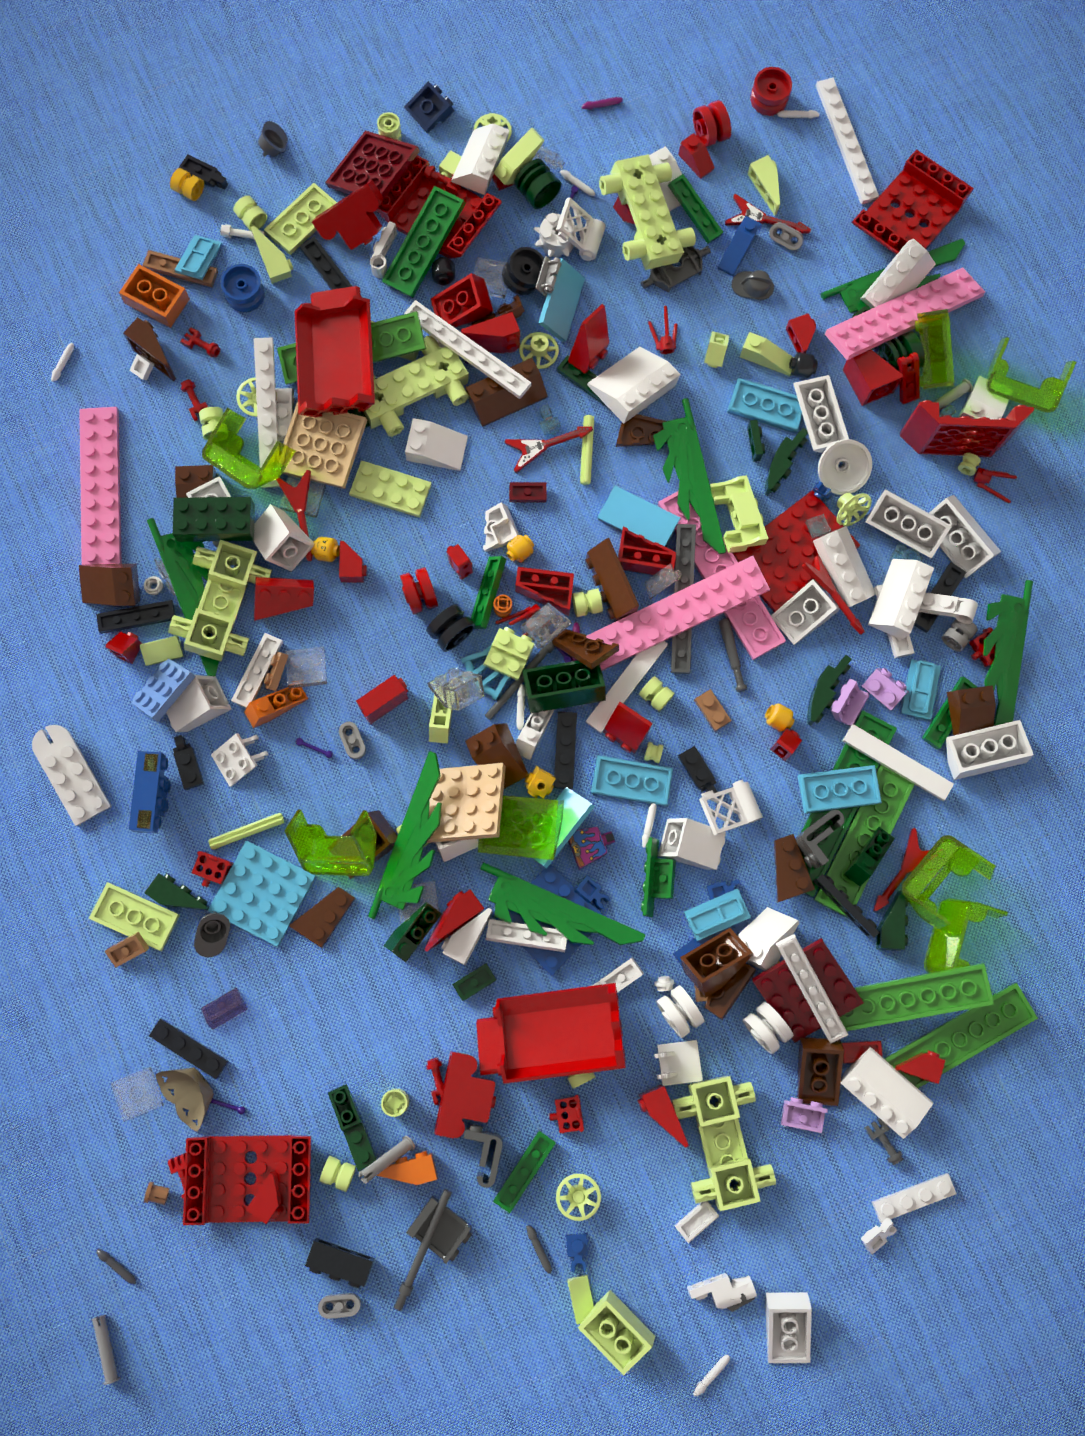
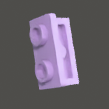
M879 667L871 674L862 687L892 711L909 691L902 681H896L891 677L892 673L889 670Z
M849 679L848 683L843 685L838 700L833 702L831 710L835 720L851 726L855 723L868 700L869 693L859 690L857 681Z
M791 1097L790 1101L784 1100L781 1125L822 1133L825 1113L828 1112V1109L822 1108V1103L811 1101L810 1105L802 1104L803 1099Z

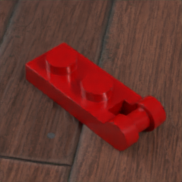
M914 352L906 358L903 356L897 359L899 372L903 375L899 383L900 402L902 404L920 398L919 356Z

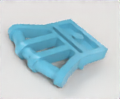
M490 645L482 652L463 657L461 661L462 664H465L468 673L467 678L477 685L478 691H483L492 696L493 700L497 701L507 681L512 678L494 671L482 681L478 675L488 667L482 664L474 670L472 661L487 657L491 649ZM500 674L503 676L496 690L487 686Z

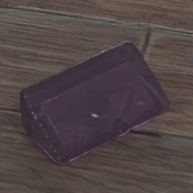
M235 988L205 1005L201 1010L206 1023L211 1029H215L246 1011L247 1006L238 989Z

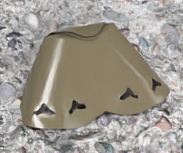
M195 1068L157 1073L156 1079L164 1097L175 1104L177 1115L182 1122L197 1132L202 1126L214 1095L209 1083ZM162 1076L167 1077L166 1083H164ZM168 1089H174V1095ZM183 1108L189 1110L187 1116H186V1112L183 1111ZM197 1119H198V1121H197L198 1126L196 1125L195 1122H192V1120H197Z

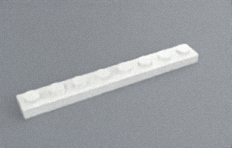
M834 78L818 81L816 84L817 91L861 205L874 202L879 195Z
M415 300L404 313L408 314L417 311L422 330L517 398L521 399L531 387L530 381Z
M272 337L254 338L261 488L280 487L276 480L277 477L280 478V473L274 470L279 457L274 340Z

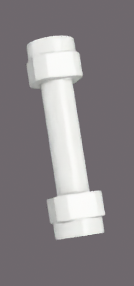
M231 225L221 226V236L254 239L252 231L234 229Z

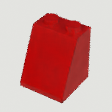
M871 349L846 360L843 368L862 406L894 393L903 378L902 373Z

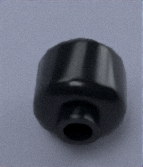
M440 257L432 264V278L436 283L447 285L455 279V264L447 257Z
M798 352L794 358L790 359L789 368L792 369L794 376L809 378L812 374H815L818 361L812 354Z

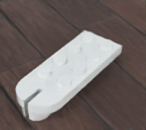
M49 725L45 727L46 730H39L32 740L33 752L74 825L78 826L112 807L71 733L59 725ZM47 732L53 741L51 744L47 738Z

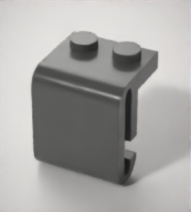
M839 810L830 811L796 836L795 839L799 850L805 856L804 861L810 868L817 869L829 861L817 844L843 825L844 816ZM828 820L832 821V824L829 826V828L818 834L812 840H807L808 835H810L812 832H814Z
M471 1124L470 1128L466 1127L464 1138L484 1142L479 1166H486L490 1142L492 1139L497 1141L489 1179L485 1180L483 1178L484 1173L482 1172L477 1174L479 1185L489 1188L495 1183L503 1140L499 1134L483 1131L482 1126Z

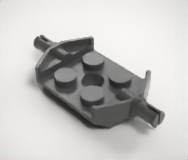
M693 246L683 248L684 253L678 261L681 263L680 267L670 264L650 269V277L642 281L641 286L645 289L655 284V286L666 292H670V289L697 273L701 275L702 257L711 253L709 246L701 250Z

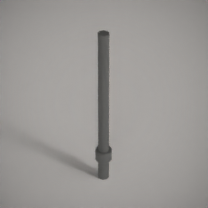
M558 630V631L552 636V638L555 637L556 635H558V634L561 633V632ZM552 638L542 645L543 648L525 669L536 668L544 657L555 649V645L552 644ZM523 672L519 680H515L485 714L487 719L491 720L524 682Z
M444 1189L407 1278L400 1286V1294L394 1306L398 1311L402 1310L407 1296L411 1295L414 1288L412 1286L452 1194L447 1189Z

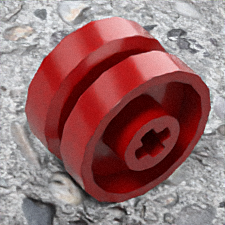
M767 67L758 72L750 97L753 108L757 112L768 116L777 115L779 111H783L792 90L791 77L785 70L779 67Z
M717 100L709 103L708 107L703 105L694 109V129L696 135L706 147L714 145L716 141L722 142L730 139L731 122L722 101Z
M425 567L415 571L417 582H414L409 572L400 575L403 585L402 590L413 615L422 612L421 599L424 600L428 609L438 607L435 592Z

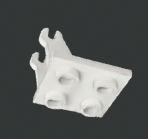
M236 733L211 754L229 787L236 784L258 766L256 764L257 761L269 755L267 751L250 756L245 746L255 743L254 740L259 739L257 735L241 739L239 733Z
M697 1040L657 1045L658 1054H654V1057L659 1058L661 1074L657 1075V1079H662L663 1086L703 1081Z

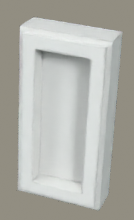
M705 1201L698 1204L674 1226L689 1243L716 1220L719 1215L709 1202Z

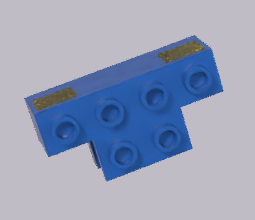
M138 751L129 821V830L132 832L158 833V828L160 829L162 824L161 817H164L165 812L168 811L169 804L166 797L167 793L170 792L171 783L164 776V771L168 768V758L162 752Z

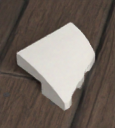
M501 502L486 511V526L484 528L486 544L483 545V549L485 552L507 545L519 534L508 506Z

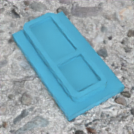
M194 235L174 269L175 273L203 280L220 250L222 242Z
M910 660L906 681V689L909 692L903 697L900 714L931 720L941 666L922 660Z
M738 888L684 911L696 941L751 918Z

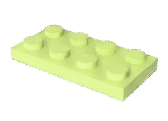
M313 183L264 229V232L291 255L317 231L312 224L313 219L337 202Z
M361 460L349 495L420 518L432 483Z
M107 882L89 919L128 937L139 932L148 946L163 951L180 914Z

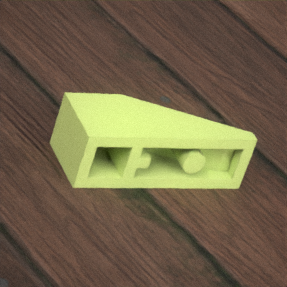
M531 128L501 159L493 173L504 185L514 184L516 175L527 163L532 161L545 140L534 128Z
M767 155L751 163L747 174L773 215H776L780 207L777 165Z
M252 226V234L271 283L292 277L291 270L294 269L290 259L286 260L284 253L255 226Z
M749 332L740 354V358L782 374L791 375L792 369L789 368L790 359L794 357L762 336Z
M436 684L429 723V742L448 744L455 685Z

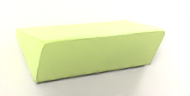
M178 636L140 644L146 666L164 662L168 658L174 660L184 657Z
M587 1275L567 1279L576 1325L581 1324L594 1307Z

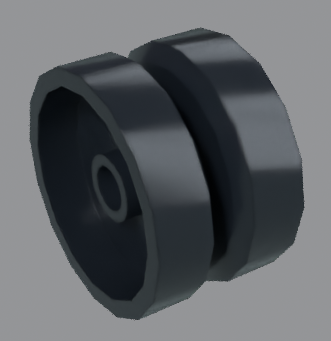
M520 247L515 250L502 271L503 281L507 288L519 295H529L534 292L544 261L542 254L530 247Z
M454 604L442 611L426 629L432 639H438L437 644L443 652L450 651L458 646L475 628V623L469 617H463L464 611L458 604Z

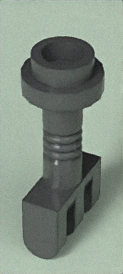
M879 1118L878 1122L882 1127L879 1128L874 1121L871 1123L875 1130L874 1132H872L868 1125L864 1129L871 1140L878 1137L890 1156L887 1158L888 1162L895 1165L903 1160V1154L901 1151L896 1152L885 1135V1132L890 1129Z

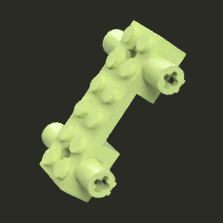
M649 154L615 161L610 172L611 174L600 177L599 188L602 195L618 193L621 204H628L637 232L634 240L623 243L622 249L625 260L641 258L645 270L678 263L684 253L683 248L694 246L696 237L691 227L680 230L675 229L659 183L668 182L672 179L670 164L666 162L652 165Z
M429 335L424 337L426 349L421 350L424 357L379 378L374 376L375 404L366 411H363L370 424V428L373 429L382 425L389 437L400 434L404 426L399 416L404 414V407L431 394H434L436 399L447 394L454 406L465 403L469 395L464 385L468 384L469 373L459 356L446 346L441 348L436 339Z
M223 540L219 541L216 552L200 546L197 547L192 564L209 569L208 580L202 598L192 620L173 615L168 630L170 634L186 638L184 642L185 651L221 662L225 651L241 656L245 655L249 638L231 632L248 582L255 584L256 577L270 578L272 573L271 569L255 565L257 551ZM208 633H211L212 637H207L206 635H208Z
M723 1076L688 1084L690 1096L671 1101L678 1120L696 1117L710 1178L691 1183L695 1203L715 1199L717 1209L724 1211L761 1202L758 1189L776 1185V1178L771 1164L752 1168L751 1160L747 1157L738 1120L740 1118L738 1106L756 1102L751 1082L732 1086L731 1077ZM712 1096L718 1098V1102H715L716 1106L709 1103ZM733 1179L735 1181H738V1184L735 1185L736 1188L734 1189L731 1186H729L731 1180Z

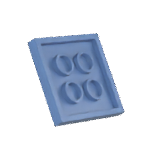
M169 658L160 664L159 670L147 680L146 685L135 694L131 702L157 722L196 677Z

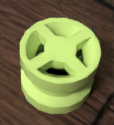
M965 453L962 457L963 462L959 464L958 470L965 475L973 476L981 459L975 454Z
M648 742L644 760H653L659 764L663 745L659 744L657 746L653 745L652 742Z

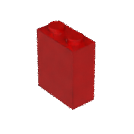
M394 674L356 700V703L368 722L372 724L408 699L407 692L409 691L401 677L397 679Z

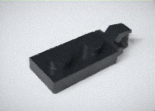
M187 155L179 168L191 173V176L194 175L202 179L204 184L215 187L216 185L224 190L228 186L226 178L222 176V173L216 167L193 156Z
M182 735L174 737L176 748H173V755L184 790L203 785V778L191 744H186Z
M693 746L679 754L678 758L696 788L701 792L713 790V793H717L714 784H716L715 778L696 747Z

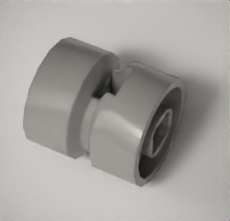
M955 619L951 624V628H948L943 634L942 640L949 648L961 652L969 643V640L976 634L978 628L973 622L971 624H964Z

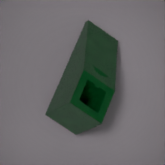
M878 827L852 861L844 875L858 886H861L872 876L895 838L881 827Z
M158 873L144 892L164 906L207 911L209 909L206 905L208 901L199 895L196 898L190 894L192 890L183 884L179 887L174 883L176 879L167 873L165 876Z
M906 890L897 892L877 928L879 933L876 936V949L905 950V946L908 944V936L905 934V926L907 927L908 915H905V907L908 906Z
M426 902L394 930L383 946L404 962H407L442 913Z

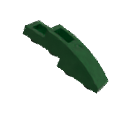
M802 428L793 440L786 436L780 444L767 473L765 483L766 496H769L771 492L775 493L781 486L779 482L782 478L786 480L791 474L792 470L790 468L793 464L791 461L797 454L795 451L798 447L802 449L808 441L806 438L808 431L805 428Z
M845 655L835 669L828 665L817 680L808 705L807 724L809 726L814 722L818 724L824 716L822 711L825 707L829 709L835 701L833 697L836 692L833 690L840 682L837 679L840 674L845 675L851 667L849 662L852 659L849 656Z
M346 1084L328 1092L340 1128L345 1135L356 1168L360 1172L376 1161L377 1158L360 1112Z

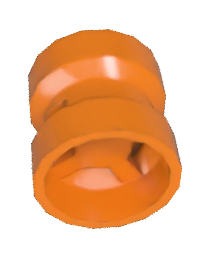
M503 594L494 599L495 614L501 618L509 616L512 612L511 598Z

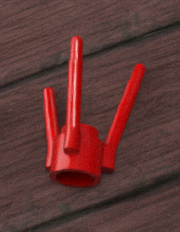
M664 306L665 336L661 337L659 341L651 321L648 322V325L656 343V350H660L661 354H671L676 349L678 325L674 324L671 339V336H669L667 306Z
M978 467L973 480L977 482V487L985 489L1007 503H1011V500L986 486L985 483L989 484L992 476L1016 479L1017 476Z
M535 604L532 607L529 606L522 611L497 620L495 623L500 624L516 618L509 622V625H513L526 618L529 623L533 622L523 633V635L527 636L541 623L540 619L544 617L541 608Z

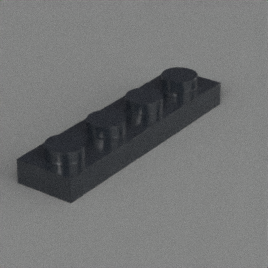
M315 237L300 245L301 251L331 290L352 287Z
M950 562L930 593L952 596L965 576L966 571ZM918 612L914 626L927 633L939 615Z
M172 600L96 614L100 634L172 620L173 615H176Z
M558 712L554 772L556 780L554 781V788L565 789L567 787L573 789L577 713Z
M821 874L813 881L868 939L874 938L879 933L876 929L877 925L871 919H866L862 915L863 911L856 904L852 905L849 902L848 895L844 891L838 890L834 886V881L828 875L824 876Z
M162 1018L159 1019L149 1034V1037L215 1079H218L228 1063V1060Z

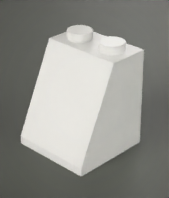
M271 504L254 523V543L264 559L291 572L314 547V542L286 512Z
M195 675L196 677L166 713L175 732H188L232 710L216 676Z
M688 818L667 819L658 856L674 859L677 862L706 870H717L721 860L722 847L725 844L726 832L714 835L710 826Z

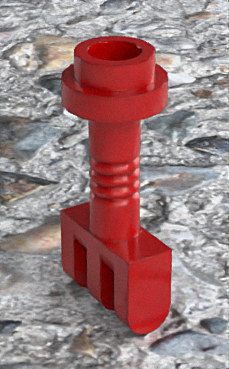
M432 165L426 166L423 175L427 180L430 181L434 178L446 184L445 191L453 195L458 193L461 186L451 182L452 177L449 178L436 172L435 167Z
M192 327L188 331L193 335L186 333L184 337L187 340L181 339L180 341L182 345L190 349L194 345L205 349L210 357H217L221 351L217 343L212 342L209 344L199 339L201 337L200 332Z
M188 379L181 383L182 392H187L193 404L189 411L195 422L198 420L195 413H199L208 406L206 402L200 404L194 392L196 385Z
M438 1057L427 1060L426 1065L427 1070L431 1069L437 1088V1090L431 1091L434 1105H439L437 1096H442L444 1085L439 1069L442 1066V1061H439Z
M186 1153L168 1160L171 1174L178 1172L183 1189Z

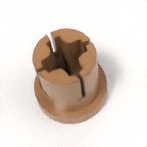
M150 1181L145 1193L144 1203L153 1202L165 1205L170 1188L154 1185V1182Z

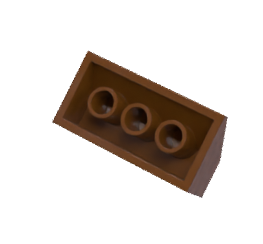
M532 358L510 367L531 382V387L521 399L489 377L466 387L469 395L468 400L482 427L548 398L541 374Z
M607 538L587 552L585 564L588 570L591 569L593 572V582L595 586L600 588L601 600L607 604V614L610 620L613 619L616 622L637 612L639 604L610 538Z

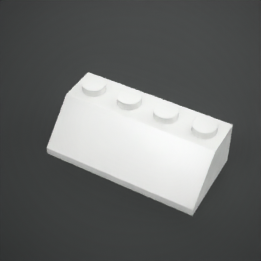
M494 123L474 129L451 182L485 195L493 177V172L505 149L510 130Z
M911 239L860 299L873 309L916 289L936 264L929 252L915 239Z
M830 376L795 382L793 385L813 451L823 453L836 441L849 439Z
M886 489L866 519V523L931 559L952 525Z
M955 495L947 497L929 512L933 516L952 525L940 544V548L955 565L966 571L965 578H968L1001 552Z
M847 526L813 540L837 592L848 607L876 595Z
M893 559L868 625L901 640L911 634L934 567L918 560Z
M1020 720L946 738L947 760L954 780L1027 763L1034 755Z
M871 1047L844 1072L841 1084L903 1139L919 1125L933 1105V1102Z

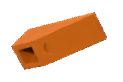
M296 683L249 702L244 713L252 727L255 728L308 700V697L301 685Z
M427 1151L416 1153V1158L407 1159V1156L401 1157L395 1161L396 1163L391 1164L376 1175L414 1185L438 1179L433 1154H427Z

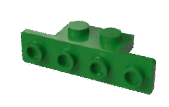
M649 837L646 843L647 862L644 864L646 878L643 882L644 901L641 903L643 916L653 918L655 898L673 899L676 860L658 858L659 840L653 837Z

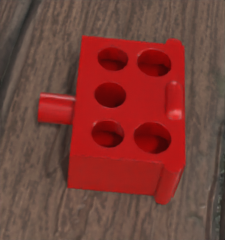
M459 544L454 547L449 546L446 551L449 564L462 580L473 573L472 562Z
M991 627L984 629L983 633L969 641V644L975 651L971 655L972 659L976 660L979 658L984 667L990 666L995 658V645L987 656L983 655L984 639L993 631Z
M198 851V857L192 874L203 877L202 886L205 887L209 886L210 881L223 884L233 862L204 851Z
M575 1094L572 1097L555 1099L557 1113L549 1114L550 1121L558 1120L559 1132H583L585 1128L580 1095ZM561 1102H566L567 1106L563 1108ZM567 1112L568 1118H564L562 1113ZM565 1122L570 1124L569 1128L564 1127Z

